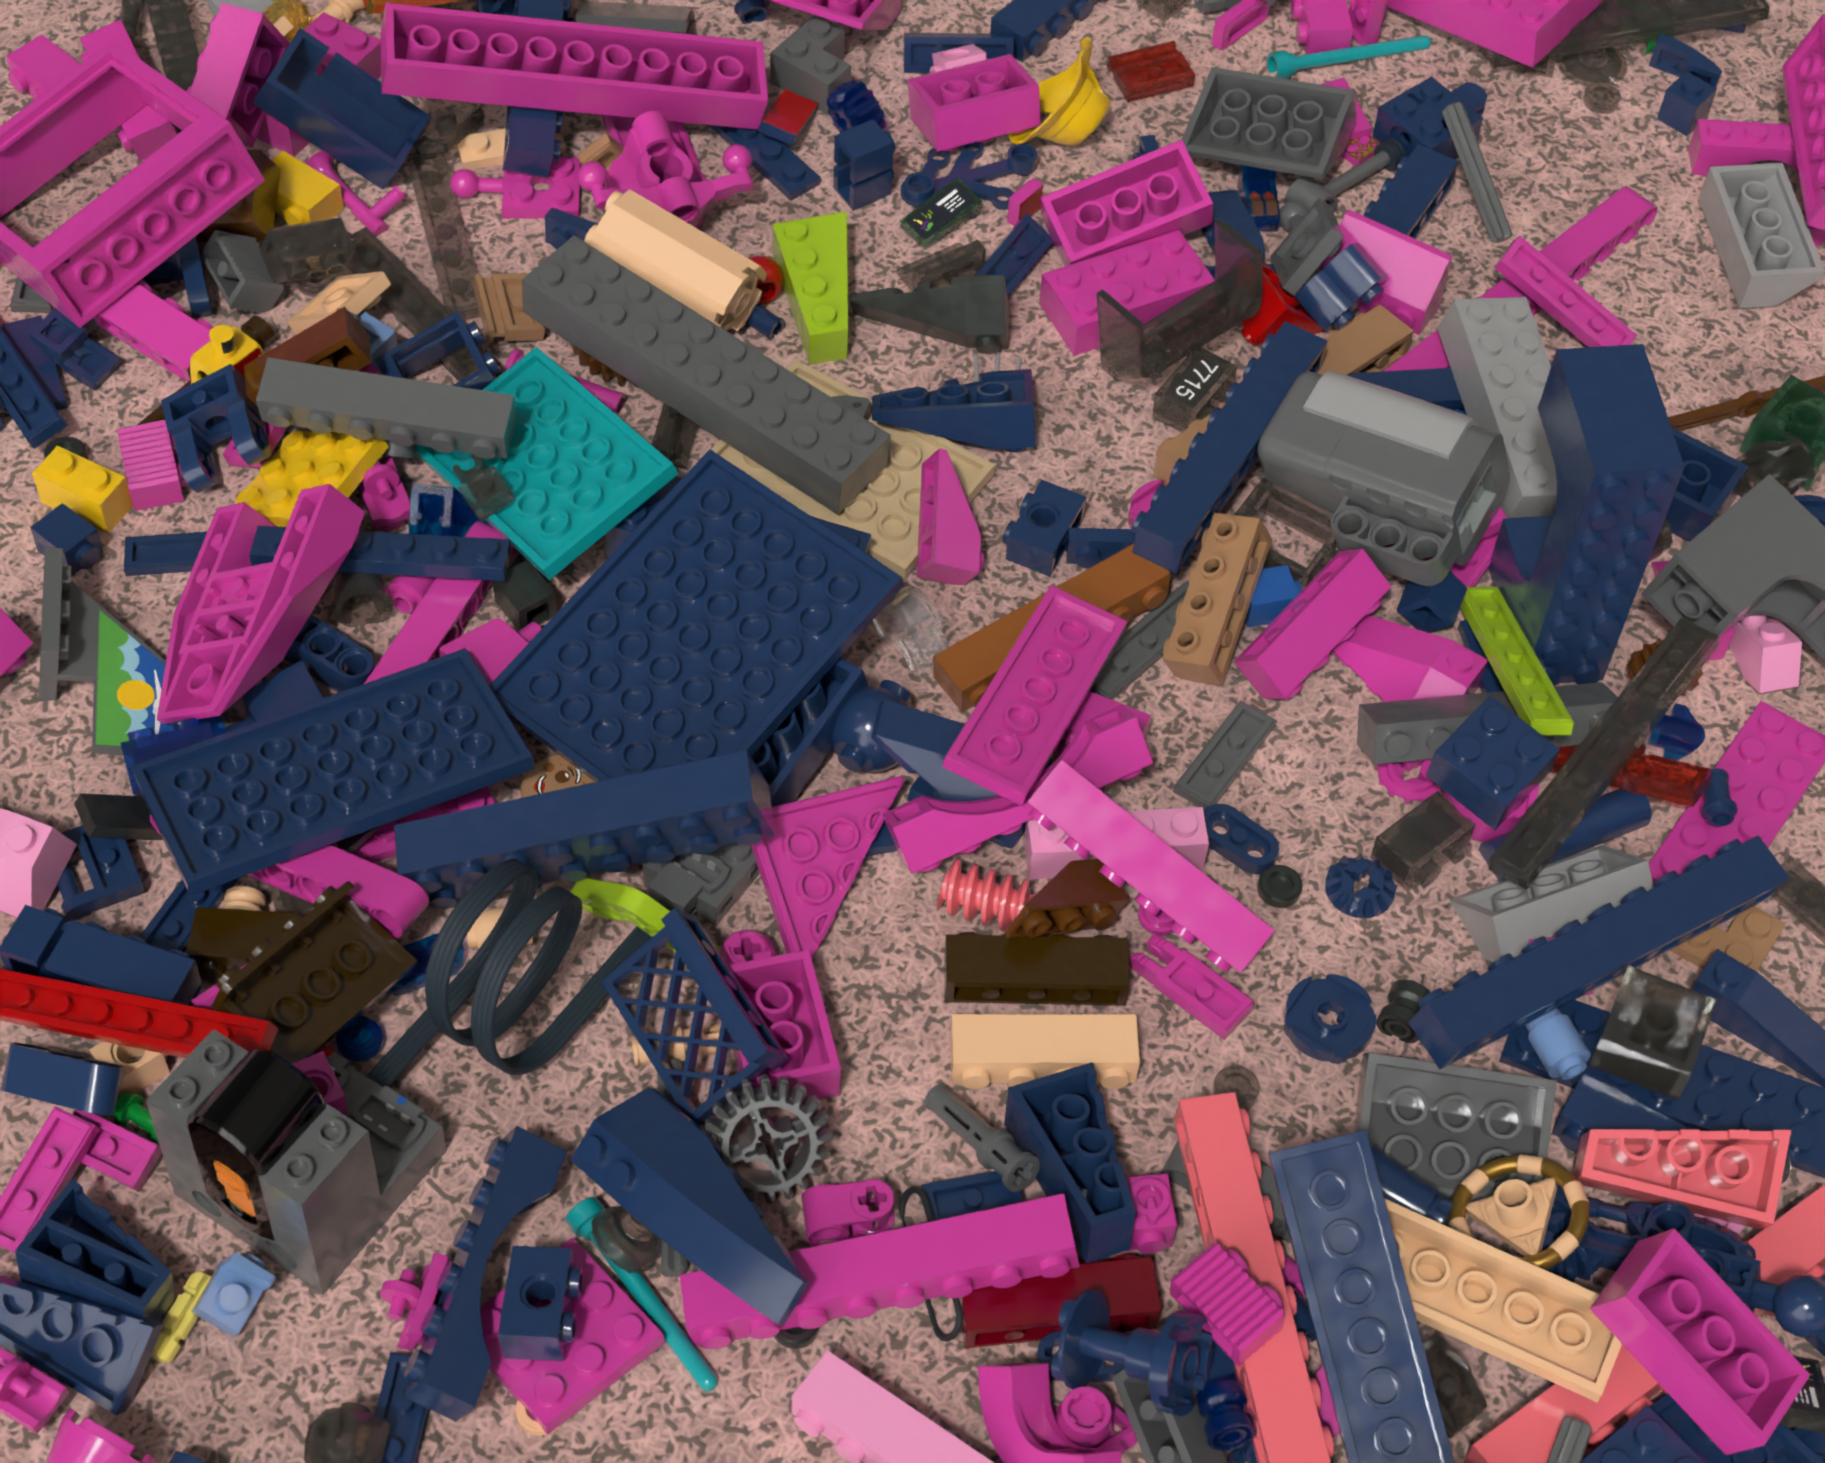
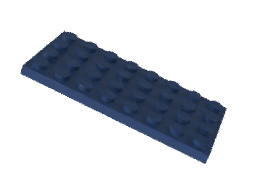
M464 648L130 767L141 795L190 896L527 772L534 769L532 754L470 654Z

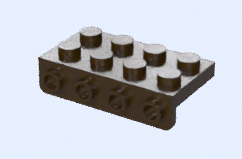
M347 881L338 889L333 886L328 887L315 900L312 911L306 916L301 911L295 914L282 928L281 932L283 935L274 942L270 938L265 939L250 954L249 959L251 961L241 969L237 965L232 966L216 983L220 990L211 1007L219 1012L270 1021L278 1028L270 1051L283 1057L291 1064L315 1055L409 973L417 962L405 948L350 898L356 889L350 881Z

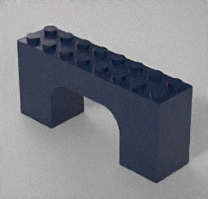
M1643 344L1556 349L1538 406L1556 470L1557 499L1555 513L1550 516L1503 519L1491 556L1488 570L1493 587L1497 586L1553 686H1556L1558 683L1572 682L1577 684L1596 683L1604 679L1685 468Z

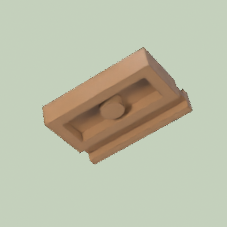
M529 273L492 274V278H482L481 274H475L473 287L487 342H492L494 337H504V341H543L545 326L523 312L522 279Z

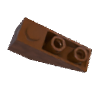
M1100 860L1070 861L1026 903L1004 934L1007 938L1024 936L1035 938L1043 934L1061 932L1063 934H1070L1075 931L1089 929L1104 930L1117 921L1118 913L1129 901V897L1122 886L1119 888L1099 872L1104 865Z

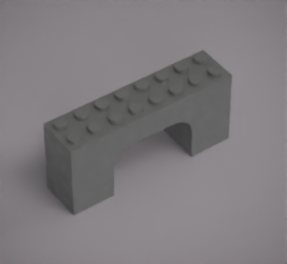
M1769 474L1680 549L1641 595L1701 654L1740 620L1753 615H1765L1776 618L1790 626L1825 660V527L1790 494L1787 488Z

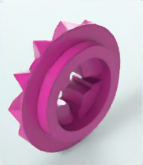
M1432 759L1378 764L1377 766L1379 785H1384L1388 789L1389 798L1397 795L1404 799L1405 804L1412 800H1419L1422 804H1425L1430 797H1438L1442 790L1441 787L1426 776ZM1421 766L1418 779L1413 777L1409 781L1402 780L1405 772L1403 769L1411 771Z

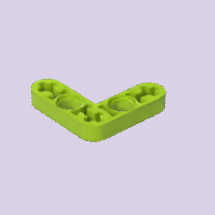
M584 878L577 881L571 890V893L581 899L584 910L600 918L635 924L652 937L665 927L661 919L670 912L645 893L624 884ZM671 942L665 945L668 949L676 953V950L671 944ZM714 943L718 951L721 952V948Z

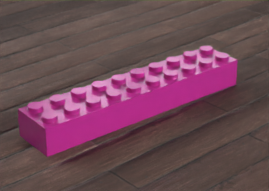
M394 3L385 4L381 27L382 94L637 118L639 115L649 111H660L665 115L667 121L757 130L768 103L763 42Z

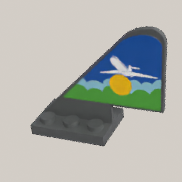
M45 547L38 702L57 700V686H66L67 680L94 682L92 753L153 759L227 733L226 727L232 725L225 712L220 716L162 724L157 721L166 661L71 581V566H62L63 548Z

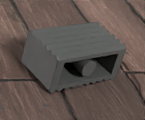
M218 230L214 231L200 256L230 309L236 308L237 311L243 309L244 312L249 310L250 313L256 312L257 315L270 311L280 298L284 285L281 284V279H278V274H274L275 269L271 268L272 264L268 263L269 259L266 258V254L262 253L263 248H259L260 243H256L257 238Z

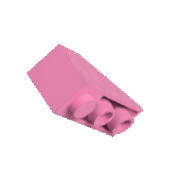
M1765 615L1746 617L1733 626L1735 633L1729 647L1744 679L1759 693L1799 687L1802 641L1778 619Z

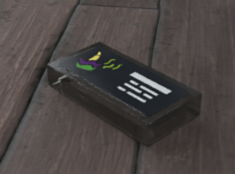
M1794 1356L1810 1373V1376L1781 1419L1780 1424L1825 1433V1382L1818 1360Z

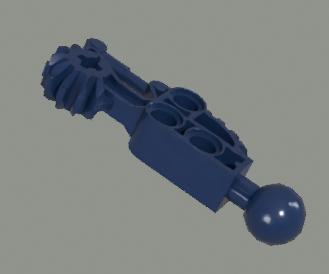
M1557 1183V1191L1541 1252L1548 1249L1567 1230L1571 1220L1570 1205L1563 1189ZM1587 1197L1589 1201V1217L1595 1219L1601 1217L1626 1223L1631 1236L1598 1228L1589 1221L1586 1233L1579 1246L1563 1262L1546 1269V1271L1573 1283L1577 1277L1590 1281L1591 1275L1600 1267L1617 1271L1638 1241L1675 1228L1753 1313L1755 1308L1773 1312L1775 1319L1782 1329L1797 1337H1813L1825 1332V1281L1811 1274L1791 1276L1784 1279L1779 1285L1761 1281L1760 1261L1755 1260V1249L1747 1241H1742L1741 1236L1732 1230L1722 1231L1719 1223L1709 1222L1708 1225L1704 1224L1702 1218L1693 1216L1686 1206L1675 1202L1661 1203L1657 1206L1636 1202L1630 1204L1625 1209L1604 1204L1601 1200Z

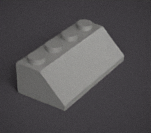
M1783 163L1716 166L1709 168L1699 202L1739 308L1777 306L1824 277V266Z
M1600 845L1506 881H1500L1452 898L1449 901L1484 959L1494 962L1508 953H1511L1514 958L1522 955L1521 951L1528 945L1529 939L1555 936L1559 929L1573 920L1578 919L1581 924L1589 921L1588 917L1607 903H1611L1614 908L1621 905L1620 901L1626 895L1641 886L1646 891L1654 887L1647 859Z

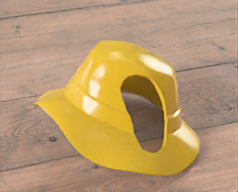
M1085 37L1081 40L1080 52L1076 61L1065 71L1038 83L1040 113L1050 115L1038 128H1028L1025 132L1019 134L1009 133L1008 137L1012 143L1022 144L1038 137L1059 144L1074 146L1084 141L1101 125L1108 113L1111 101L1101 90L1098 80L1090 68L1092 38Z

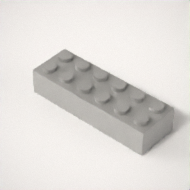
M1527 298L1454 299L1437 329L1466 414L1477 418L1481 428L1502 434L1510 481L1506 496L1500 507L1507 518L1554 515L1557 499L1556 470L1538 410L1551 364Z

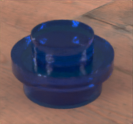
M358 1016L336 1035L338 1051L344 1058L350 1061L361 1062L373 1058L383 1046V1033L380 1026L368 1017Z

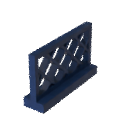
M674 908L661 919L665 927L611 972L601 983L681 1111L699 1126L713 1114L712 1105L714 1102H721L723 1104L727 1102L725 1096L727 1088H731L738 1093L743 1089L741 1081L744 1078L749 1079L751 1082L766 1068L776 1070L789 1058L699 920L688 913ZM671 942L676 950L673 969L656 968L658 952ZM685 965L689 971H684ZM633 973L643 974L638 999L626 998L619 987ZM654 975L671 977L667 1002L650 1001ZM682 978L695 979L698 984L695 1005L678 1003ZM707 1000L709 1001L712 1007L707 1006ZM648 1007L665 1009L660 1035L649 1034L645 1028ZM677 1010L694 1012L689 1038L672 1036ZM705 1013L717 1014L721 1020L718 1041L701 1039ZM730 1036L733 1038L735 1043L729 1042ZM654 1041H659L658 1047ZM671 1043L688 1045L683 1071L672 1070L667 1063ZM699 1046L717 1048L712 1074L695 1072ZM728 1049L740 1050L749 1063L735 1076L724 1075ZM677 1077H682L681 1084L678 1081ZM693 1079L709 1080L711 1082L708 1099L695 1108L690 1100Z

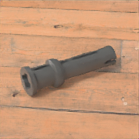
M938 1084L927 1093L924 1101L925 1107L934 1112L957 1135L976 1150L978 1162L985 1169H994L1002 1177L1003 1185L1011 1192H1018L1033 1182L1039 1172V1159L1031 1152H1023L1015 1145L1014 1137L1009 1132L1002 1129H993L972 1108L958 1098L947 1085ZM1018 1167L1024 1168V1171H1020Z

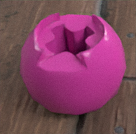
M747 929L730 934L722 944L720 952L727 965L746 962L744 955H750L751 960L776 956L775 949L767 936L757 930Z

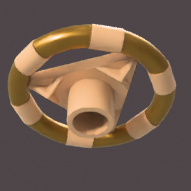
M1520 1154L1495 1159L1471 1172L1456 1189L1451 1199L1455 1204L1448 1215V1227L1472 1237L1466 1221V1212H1468L1469 1217L1525 1256L1517 1258L1546 1270L1563 1262L1579 1246L1588 1227L1589 1201L1581 1182L1568 1169L1544 1157ZM1522 1173L1548 1178L1529 1185L1525 1181L1518 1179L1507 1180L1496 1188L1494 1196L1470 1203L1471 1199L1489 1181L1506 1174ZM1557 1183L1563 1189L1570 1205L1571 1220L1567 1230L1548 1249L1541 1252L1557 1191Z

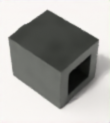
M528 560L515 567H509L505 581L492 580L495 602L518 631L531 622L540 625L552 619L557 613L555 592Z

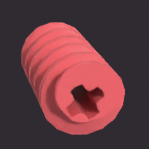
M956 858L943 880L937 902V911L945 901L947 914L950 916H955L963 906L964 919L970 922L981 911V924L987 927L998 916L999 930L1005 932L1026 903L1036 893L1034 895L1030 894L1028 879H1024L1018 889H1013L1011 874H1007L1003 881L997 884L995 869H990L985 877L980 879L978 877V864L973 863L966 874H963L961 872V859Z

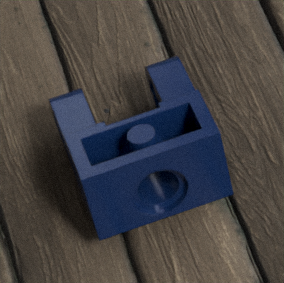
M197 236L141 279L149 286L184 280L192 317L196 318L213 314Z
M231 364L161 400L167 431L174 437L181 472L188 485L195 492L200 493L218 484L219 479L212 446L231 436L238 453L248 465L253 466L271 456L265 421H262L258 407L246 396L245 377Z

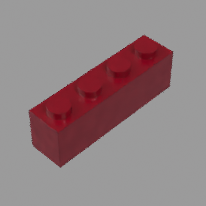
M1125 1254L1116 1256L1110 1261L1087 1264L1084 1259H1078L1080 1267L1070 1269L1068 1273L1059 1277L1046 1278L1040 1275L1021 1279L1018 1284L1008 1288L988 1286L974 1289L969 1295L959 1298L963 1310V1324L961 1328L964 1348L1041 1341L1043 1337L1050 1333L1062 1332V1328L1059 1325V1312L1062 1304L1067 1299L1077 1300L1080 1294L1086 1290H1096L1103 1294L1108 1303L1111 1331L1120 1333L1131 1332L1138 1327L1157 1329L1162 1310L1152 1257L1138 1258L1135 1255Z

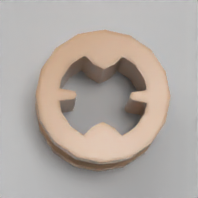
M231 887L225 893L224 900L226 904H224L222 909L263 911L262 908L265 906L266 897L261 891L252 887Z

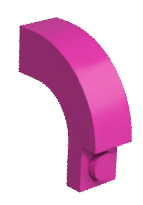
M1010 1362L978 1366L982 1414L989 1437L1003 1463H1122L1121 1450L1081 1447L1071 1442L1063 1434L1055 1420L1051 1407L1048 1363Z

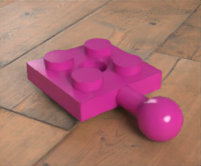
M559 157L558 164L551 163L548 178L504 170L503 178L478 177L474 171L463 168L457 170L451 176L450 188L453 194L461 199H470L478 192L503 193L502 218H545V215L552 207L578 216V171L580 169V160L574 157ZM538 183H545L551 187L548 190L540 191L532 186Z

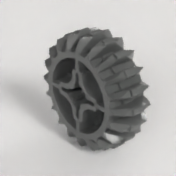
M762 1074L759 1079L760 1087L752 1088L749 1079L744 1078L741 1081L743 1093L738 1095L735 1090L727 1088L725 1096L729 1104L714 1102L712 1110L718 1118L706 1119L704 1126L705 1130L711 1133L710 1136L720 1148L717 1153L725 1165L732 1167L740 1178L739 1186L743 1190L746 1187L748 1200L754 1202L758 1198L759 1193L764 1192L767 1203L772 1205L775 1201V1192L782 1190L784 1197L791 1200L793 1198L791 1186L797 1183L801 1189L807 1190L810 1187L806 1177L807 1173L813 1176H821L823 1170L816 1160L829 1159V1148L823 1144L832 1140V1133L829 1128L823 1127L829 1121L827 1112L825 1110H817L820 1101L816 1095L805 1097L806 1088L802 1083L796 1084L788 1091L789 1082L787 1077L780 1076L775 1087H771L768 1075ZM764 1107L783 1108L792 1112L797 1117L790 1119L789 1116L773 1118L765 1112ZM750 1113V1127L744 1133L737 1135V1141L729 1143L730 1136L737 1123ZM760 1123L764 1124L767 1133H770L775 1141L772 1143L775 1155L771 1154L768 1145H765L760 1138L763 1135ZM805 1135L804 1142L797 1155L785 1164L783 1158L786 1150L793 1144L798 1143L799 1137ZM742 1159L746 1163L754 1160L763 1161L768 1164L771 1170H754L742 1165L738 1161Z

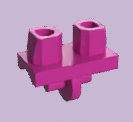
M387 456L377 461L372 468L365 472L364 479L358 485V489L373 527H380L381 531L387 532L403 527L405 519L414 517V513L392 456Z
M435 1252L430 1265H425L417 1287L413 1285L416 1273L408 1269L402 1270L399 1281L388 1280L383 1283L380 1296L391 1304L387 1316L394 1320H401L405 1308L409 1309L396 1348L412 1351L416 1344L422 1345L426 1334L421 1332V1326L434 1300L439 1301L442 1291L437 1289V1283L446 1267L448 1256Z
M0 1347V1412L37 1434L58 1411V1407L67 1397L69 1391L64 1385Z

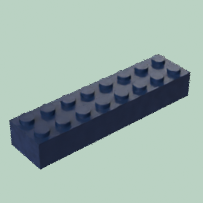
M747 750L394 825L397 875L409 878L422 887L429 899L428 906L437 909L450 908L456 905L457 901H460L483 875L507 859H517L534 869L537 873V889L543 886V883L557 880L567 882L579 881L591 873L600 871L622 872L629 869L630 865L648 861L651 863H665L671 861L677 855L691 852L695 854H708L716 851L720 846L734 843L751 845L761 841L762 837L775 835L769 785ZM514 882L511 883L502 892L512 890Z

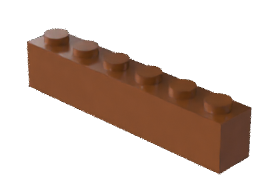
M1132 544L1056 588L1127 621L1128 624L1136 615L1147 609L1153 610L1159 607L1168 598L1170 572L1132 553L1134 546ZM1045 594L933 656V678L961 712L972 707L976 708Z

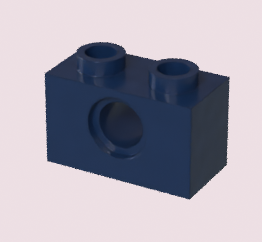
M1041 480L1033 494L1028 492L1025 495L1017 522L1011 520L1004 532L1002 543L1007 545L1006 560L1051 577L1066 551L1068 529L1079 528L1083 522L1086 496Z
M512 1246L498 1330V1338L504 1358L564 1361L566 1342L573 1343L576 1335L577 1318L576 1313L571 1312L573 1298L581 1297L583 1288V1269L576 1268L572 1248ZM541 1300H552L547 1306L534 1307Z

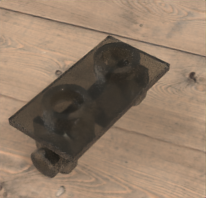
M664 403L651 445L670 460L675 468L686 469L699 425L680 414L675 408Z

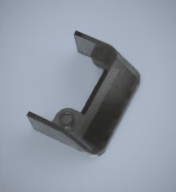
M1222 219L1215 222L1216 280L1145 324L1103 289L1097 292L1102 369L1115 380L1150 378L1159 375L1177 361L1242 321L1256 315L1261 307L1262 251Z

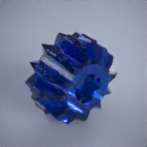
M852 80L848 83L845 82L836 87V90L830 93V97L827 98L828 114L833 120V125L839 130V133L872 119L882 130L886 128L885 113L880 108V101L876 100L873 91L868 90L866 84L862 81Z

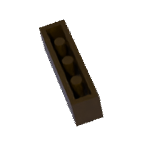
M196 907L186 954L195 960L202 980L218 982L222 975L232 966L237 965L241 968L251 961L249 959L250 954L265 939L270 938L274 942L283 935L281 932L282 928L297 913Z
M962 932L957 935L946 934L944 950V1002L1126 1006L1130 987L1128 938H1114L1104 934L1094 937H1069L1065 934H1051L1035 938L1028 936L1007 938L1005 934L1002 936L978 935L974 932Z

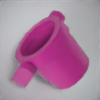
M1078 1387L1071 1390L1053 1412L1063 1434L1078 1446L1121 1450L1122 1455L1127 1449L1137 1443L1128 1416L1098 1389ZM1114 1423L1122 1430L1116 1436H1113Z

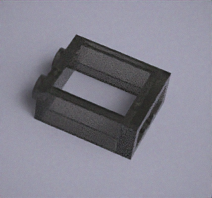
M1265 478L1261 479L1234 514L1237 516L1260 518L1262 521L1268 515L1324 544L1307 567L1269 548L1262 569L1288 565L1293 580L1300 582L1302 590L1339 552L1331 528V519L1334 513Z

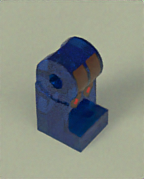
M1240 165L1237 191L1259 231L1277 232L1280 222V207L1275 184L1276 171Z

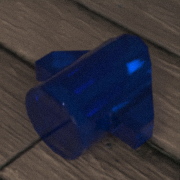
M1675 703L1671 716L1657 712L1654 713L1649 728L1647 745L1664 749L1662 761L1674 763L1698 749L1705 739V730L1685 705Z

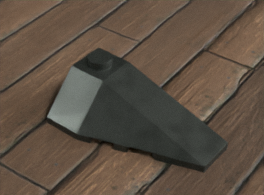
M1004 275L952 278V285L944 287H933L930 281L918 283V288H915L912 292L906 293L901 289L892 287L850 294V303L854 315L967 348H976L977 352L983 354H992L1000 349H1009V304Z

